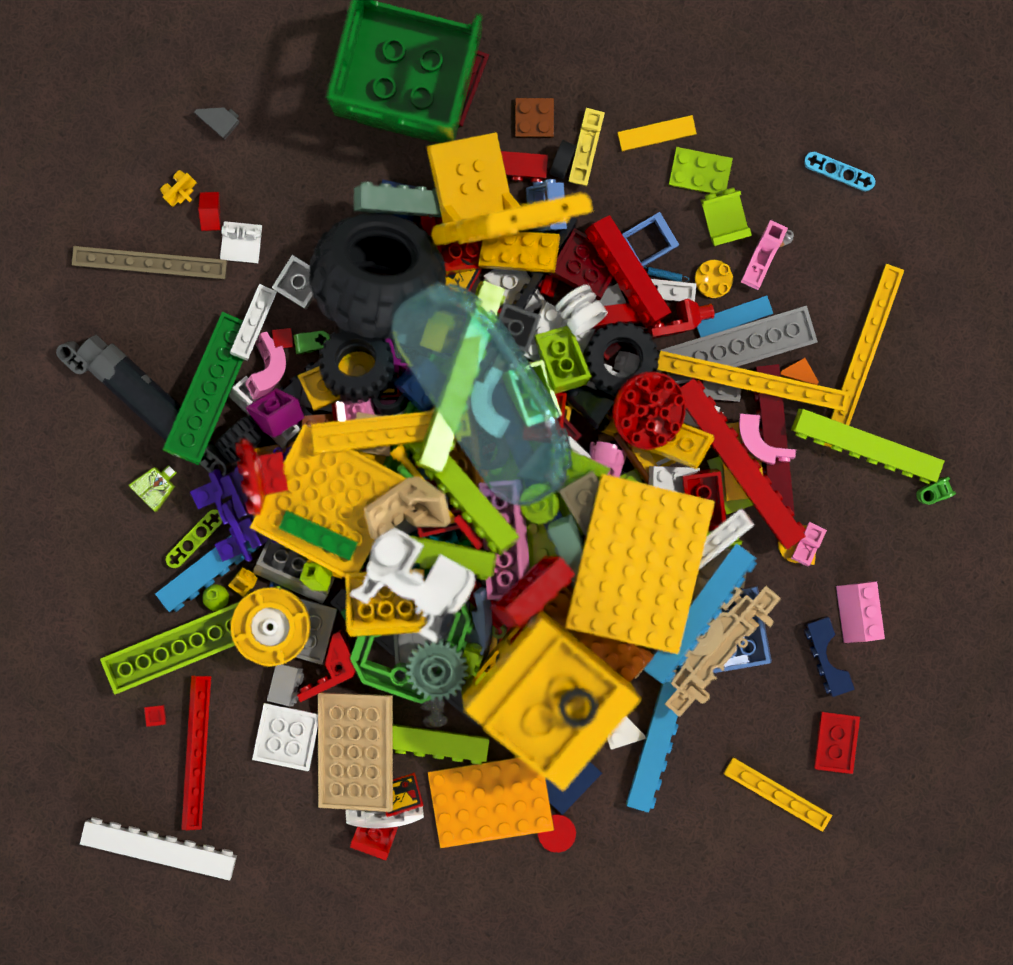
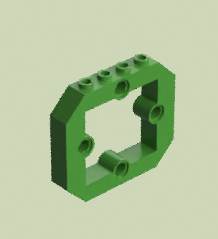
M466 603L454 614L456 617L448 640L444 642L446 644L450 641L451 647L457 645V652L460 650L464 652L468 642L464 640L466 633L470 634L474 623L470 622L472 615ZM381 635L358 636L350 660L363 684L420 704L431 699L430 695L424 699L423 692L418 695V688L412 689L414 683L408 682L411 676L406 675V671L410 669L406 667L405 663H397L392 669L367 660L374 638ZM439 666L436 671L437 674L442 672V669ZM402 670L406 676L399 678L396 675V671Z

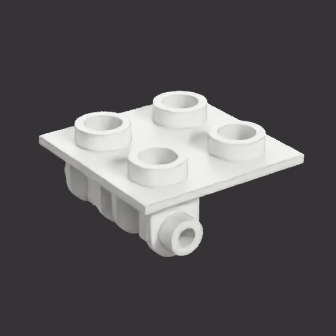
M224 221L220 259L258 263L262 225Z

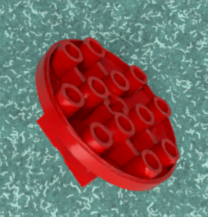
M643 372L635 375L622 386L614 403L613 417L618 433L627 443L640 449L650 450L664 446L677 435L683 424L686 412L684 394L680 386L665 374Z
M244 438L240 439L239 443H235L236 453L240 456L237 467L238 472L243 475L244 481H240L242 493L244 492L248 501H245L247 513L255 517L261 515L265 495L289 491L284 472L282 452L258 456L250 442Z

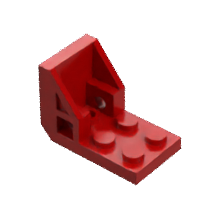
M342 630L332 635L325 663L331 678L329 675L318 679V684L313 686L310 683L300 689L301 692L297 695L300 702L355 675L356 670L350 660L352 649ZM341 665L342 668L338 670L336 666Z

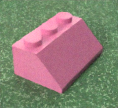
M869 581L836 586L844 643L885 639L877 582Z

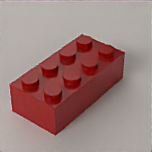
M544 556L491 609L505 626L524 627L530 622V618L534 614L543 610V605L547 601L553 600L561 588L570 584L571 578L575 574L562 557Z

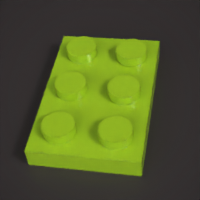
M676 147L669 185L710 194H723V190L727 189L733 158Z

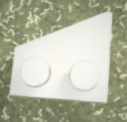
M626 716L608 737V742L612 750L646 739V737Z

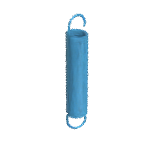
M648 267L647 274L650 276L677 282L682 280V274Z

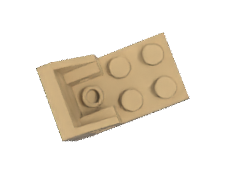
M408 477L364 508L370 537L375 541L404 520L415 527H445L451 523L445 494L420 477Z

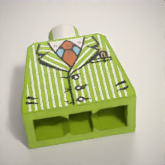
M170 465L162 472L154 467L129 486L156 512L175 486L169 480L177 472Z

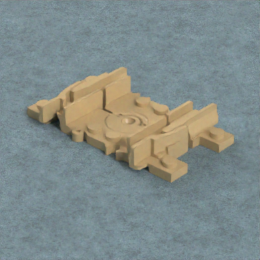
M725 550L714 557L707 566H703L698 571L690 606L728 556ZM767 586L764 587L754 600L748 595L742 598L740 594L744 591L735 587L732 592L734 596L728 604L724 603L720 609L724 608L728 611L734 601L737 605L728 613L721 612L716 620H711L708 624L711 626L704 636H699L697 647L693 651H688L686 654L687 660L680 671L677 670L679 667L677 666L674 671L676 675L671 683L677 690L665 705L679 717L695 699L700 703H705L710 699V694L704 689L711 683V680L717 679L713 674L714 669L720 668L724 671V665L737 651V645L741 648L747 647L748 641L744 636H750L759 626L752 619L753 617L758 616L769 627H772L773 620L768 614L781 598ZM654 648L647 649L653 655L658 651V649ZM645 667L634 678H637Z

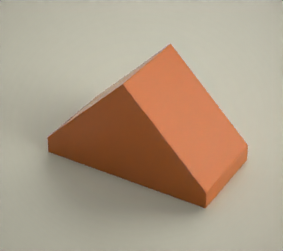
M806 358L780 371V376L818 385V380Z

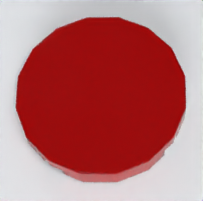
M553 814L554 830L540 832L538 837L545 849L550 852L560 853L573 845L576 838V830L573 822L568 817L562 814Z

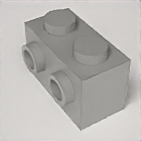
M285 664L275 666L267 701L294 706V703L298 701V686L302 684L304 678L303 669Z

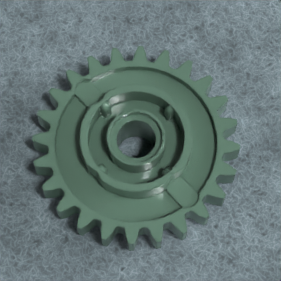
M440 639L439 643L432 641L430 644L425 640L424 646L418 644V650H412L414 656L408 657L411 663L406 664V667L410 669L406 671V675L411 676L408 682L414 683L412 689L418 688V695L423 692L424 699L430 695L432 701L436 696L439 701L442 700L443 696L449 699L450 693L456 696V689L462 690L461 684L466 683V679L463 677L468 676V672L464 671L468 668V665L463 664L467 658L460 657L463 651L457 652V645L451 647L450 641L444 644L443 639ZM439 666L442 672L439 674L434 673L432 667Z

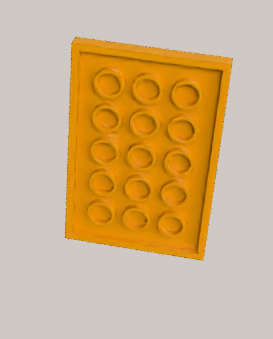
M520 757L485 762L482 765L473 764L428 772L440 848L554 830L546 778Z

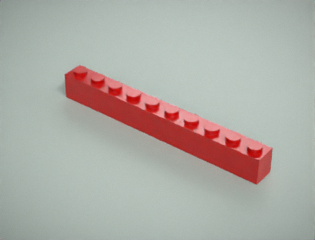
M693 378L683 385L681 390L685 398L686 411L700 430L714 435V441L711 446L783 548L788 550L805 538L806 535L803 533L806 531L800 522L796 523L793 518L795 514L789 506L785 507L781 502L783 497L778 490L774 491L770 486L772 482L766 474L763 476L759 471L761 466L755 458L753 460L748 455L750 451L745 444H740L737 439L739 435L733 427L729 428L725 423L728 420L722 411L718 413L714 407L716 403L710 395L707 397L703 392L705 387L701 381H696Z

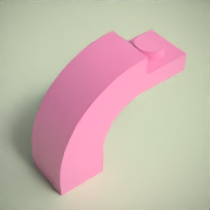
M770 220L754 250L741 283L759 290L770 263L784 239L787 227Z
M268 332L260 333L255 342L264 360L265 369L250 375L245 382L253 400L271 392L282 378L286 367L283 347L275 348L274 341L270 338Z
M740 414V438L754 458L770 465L775 464L776 458H779L781 462H790L791 459L795 458L796 450L774 448L762 440L759 434L760 415Z

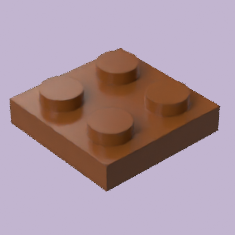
M516 98L515 137H554V98Z

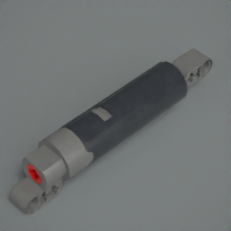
M94 335L88 338L81 347L74 341H68L58 346L56 351L58 358L74 373L83 374L90 371L160 437L167 441L181 405L115 344L112 343L108 346L101 338ZM66 347L70 349V355L67 354ZM207 445L200 464L209 473L219 469L218 464H221L224 467V471H221V473L225 476L232 470V463L230 464L214 445Z

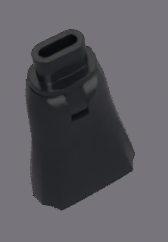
M586 385L561 392L567 393L566 403L577 411L597 432H602L606 429L611 421L607 415L613 418L616 398Z

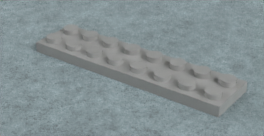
M804 306L661 349L660 351L738 367L808 346L818 341L808 308ZM666 372L667 376L671 377L678 385L693 379Z

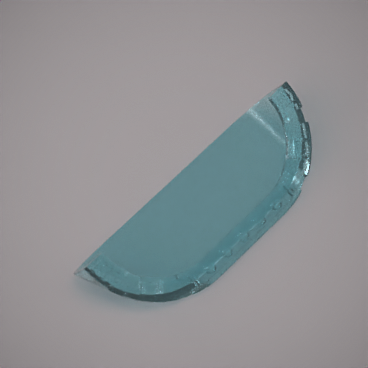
M442 283L433 284L407 300L397 310L392 325L396 347L490 490L500 499L514 505H530L561 489L568 479L566 470L571 467V448L567 430L565 428L561 429L558 421L561 414L550 394L498 316L492 310L487 312L481 306L482 300L463 287L455 284L447 286L442 285Z

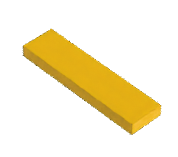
M693 115L621 131L618 132L621 151H627L693 136L697 133Z

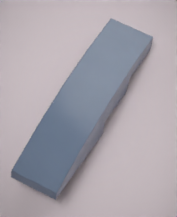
M481 586L474 593L477 606L471 611L474 625L470 638L471 643L479 644L482 647L480 655H483L481 664L489 655L493 626L491 600H487L486 586Z

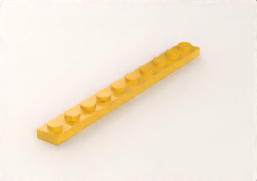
M885 264L841 391L849 392L846 410L834 409L831 416L832 420L850 425L904 273L903 269ZM827 443L824 444L825 446L830 447V448H831V446H832V445L827 444Z
M660 351L659 371L835 410H846L849 392L665 351Z

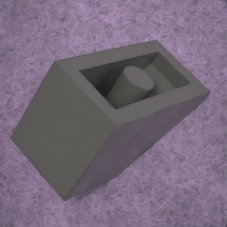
M224 107L196 109L194 112L224 140L240 123L237 119L239 116L232 109L227 111Z

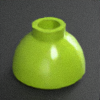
M213 584L204 590L202 600L209 610L218 611L227 605L229 593L225 587Z

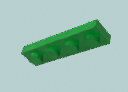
M288 510L278 528L349 561L358 545L357 541Z

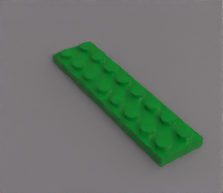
M224 312L221 313L163 451L194 464H200L244 360L230 354L243 320Z

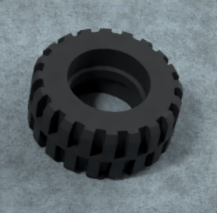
M617 321L616 324L609 323L604 328H600L592 336L587 345L584 359L588 367L587 369L591 374L589 381L595 384L594 387L597 390L601 389L604 391V394H611L617 397L622 386L635 375L643 372H656L658 370L659 353L657 352V344L652 341L650 333L643 331V327L640 325L636 327L632 322L625 324L623 321ZM613 343H627L637 351L639 366L632 375L618 377L606 369L603 356L605 350Z
M340 328L339 333L333 332L330 335V341L325 340L323 343L324 349H320L319 367L322 380L328 390L331 389V393L335 397L340 395L343 401L351 399L352 403H358V400L363 399V402H367L372 396L375 399L379 396V391L384 392L387 389V383L390 384L393 379V353L390 344L386 342L385 338L361 337L359 334L347 332ZM352 352H365L375 360L373 368L368 373L357 377L342 373L338 365L344 356Z

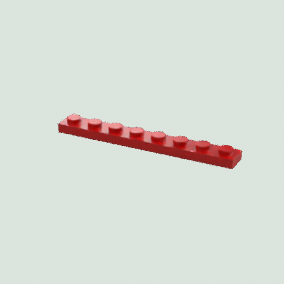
M191 676L182 830L202 829L211 676Z

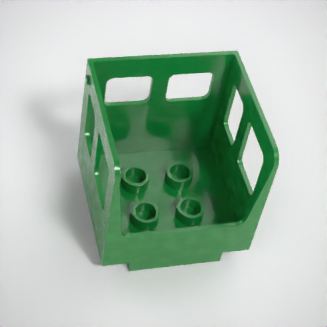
M352 0L331 85L328 89L327 98L334 115L357 121L360 124L430 142L446 143L455 141L482 37V15L477 14V17L471 24H463L375 0Z

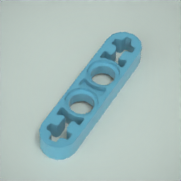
M810 152L804 158V164L808 169L859 190L869 191L875 186L873 175L820 153ZM815 156L816 161L820 163L822 159L826 160L822 165V170L818 169L820 167L819 164L815 163L811 166L808 158ZM833 163L836 166V171L828 173L825 169L826 164ZM844 171H852L853 179L849 181L844 179ZM858 173L861 174L859 178L862 180L868 177L871 185L864 187V183L861 181H857V184H855L854 181L857 179Z

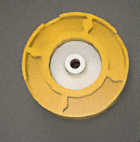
M277 587L258 589L247 595L238 604L231 620L232 638L237 649L247 659L263 666L281 665L296 657L305 647L311 629L310 616L304 603L292 592ZM272 623L274 629H269L268 624Z

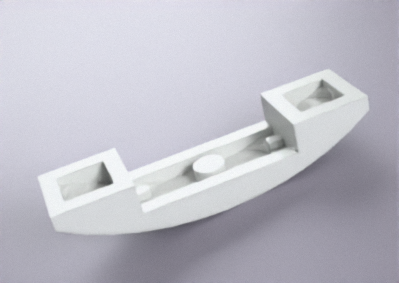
M423 806L390 817H386V813L381 811L346 809V824L363 828H391L413 823L424 818Z

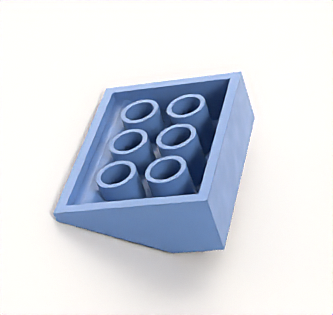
M758 586L742 588L741 590L744 592L740 596L744 598L748 595L754 600L759 594ZM734 601L728 611L722 608V612L728 613L737 603ZM758 616L752 618L759 624L757 629L750 636H744L748 641L747 647L741 648L737 645V651L724 665V671L772 662L765 622ZM715 668L713 672L718 673L723 671L720 668Z

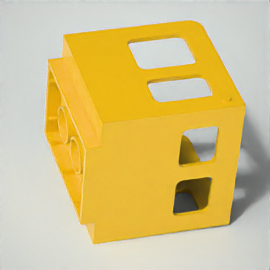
M542 610L530 618V622L512 644H510V640L520 628L512 627L480 665L476 677L472 675L464 684L461 694L465 711L482 724L485 730L533 769L564 791L640 701V697L631 682H628ZM498 654H500V658L498 659V661L493 665V667L488 671V673L483 677V679L478 683V685L475 686V682L479 678V676L485 671V669L490 665V663L495 659V657ZM577 687L587 689L592 693L597 702L598 709L595 719L589 725L579 728L565 723L558 707L560 697L565 691ZM582 696L570 698L566 705L568 715L574 719L584 718L590 710L588 700Z

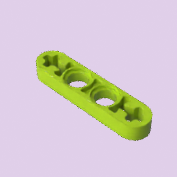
M218 510L209 511L168 553L166 563L169 567L178 568L182 566L223 523L220 514L218 517L220 521L218 523L213 522L210 525L213 527L212 530L203 523L205 520L209 523L212 519L210 515L219 514ZM201 526L207 530V534L203 538L199 537L196 533L197 529ZM186 540L193 542L194 547L191 551H186L183 548V543ZM178 548L187 555L185 558L183 555L178 558L179 564H171V555H178L179 551H176Z

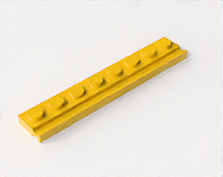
M466 410L465 414L461 415L459 421L461 422V427L458 433H455L454 438L471 436ZM434 411L311 424L314 454L423 442Z

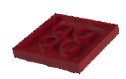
M575 228L557 258L555 273L549 272V275L575 289L583 285H589L592 289L591 293H595V299L598 301L601 300L613 278V275L608 271V267L602 258L599 257L597 250L592 242L589 241L587 235Z

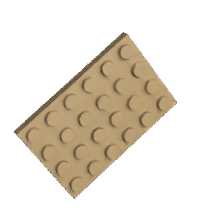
M329 692L318 694V808L393 811L392 695Z

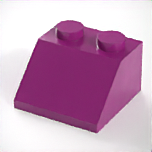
M277 388L246 407V410L260 429L272 437L281 435L283 431L291 426H295L300 420L304 419L298 399Z

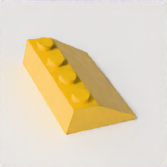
M424 569L413 570L422 575L425 582ZM368 572L346 573V617L349 636L419 633L427 625V616L423 617L422 615L424 611L421 610L419 613H416L418 606L415 604V601L401 597L386 584L377 591L374 597L370 598L368 604L350 595L352 590L359 589L363 585Z

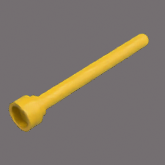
M402 444L390 453L394 460L401 461L413 477H420L425 480L408 459V454L405 452L406 449ZM448 509L451 523H454V515Z

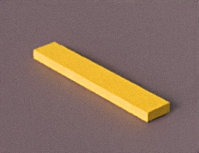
M732 757L723 773L822 832L832 817L830 813Z

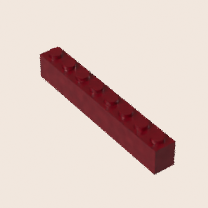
M779 364L755 367V372L781 377ZM754 392V400L758 402L759 409H756V415H760V437L771 447L788 449L783 398ZM779 458L775 459L774 465L764 463L765 466L762 467L763 476L766 474L772 482L770 485L774 491L778 490L783 497L781 502L785 507L789 506L795 514L790 463L781 462Z

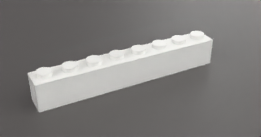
M94 817L91 820L85 821L80 841L81 845L221 879L230 880L232 878L237 855H233L231 850L222 849L221 852L214 850L215 847L211 845L200 847L196 846V842L190 840L179 842L173 836L163 838L158 836L159 833L147 831L146 834L140 832V829L129 826L126 829L122 828L119 823L110 822V824L102 823V819Z

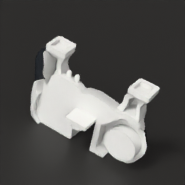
M398 529L389 530L374 542L370 562L367 566L368 573L364 583L359 589L352 590L350 595L368 604L370 598L374 597L377 591L386 584L401 597L413 599L418 606L416 613L423 610V617H426L427 614L431 615L429 623L420 630L419 634L436 643L438 638L442 639L449 633L454 614L468 599L475 583L474 573L440 554L424 582V577L413 570L410 573L424 545Z

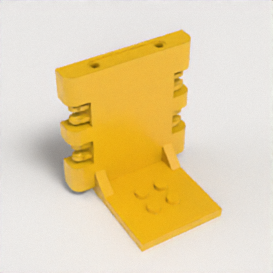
M497 132L427 146L443 224L436 225L432 230L434 245L454 241L463 244L513 234L522 230L569 221L568 217L593 212L590 199L585 194L520 206L509 192Z

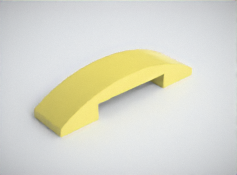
M586 108L568 182L587 186L605 112Z

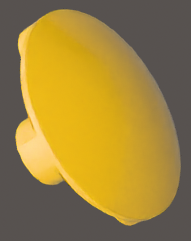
M709 260L701 264L697 269L695 283L703 295L710 298H718L730 290L733 283V275L729 265L719 260Z

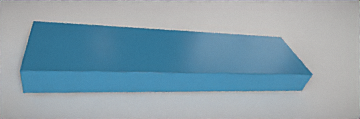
M767 296L716 313L713 319L702 320L697 326L700 338L773 314Z

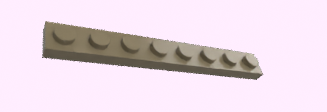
M73 246L72 266L226 280L227 260Z

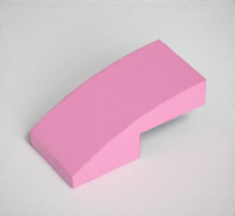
M811 522L808 523L806 531L803 532L806 537L798 542L791 559L807 567L810 566L827 531Z

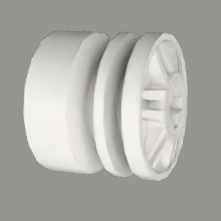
M583 285L571 291L556 305V310L562 313L561 317L563 319L570 318L567 326L575 336L593 328L608 313L600 301L593 302L596 295L593 292L591 293L592 289L589 285Z

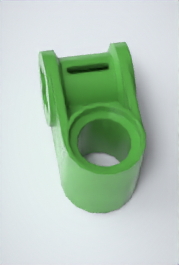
M324 331L293 335L296 354L324 349L323 345L317 342V340L322 335L330 341V335Z
M949 476L921 487L916 494L918 501L930 505L954 496L956 493L951 488ZM925 491H929L931 494L930 499L927 501L923 498Z

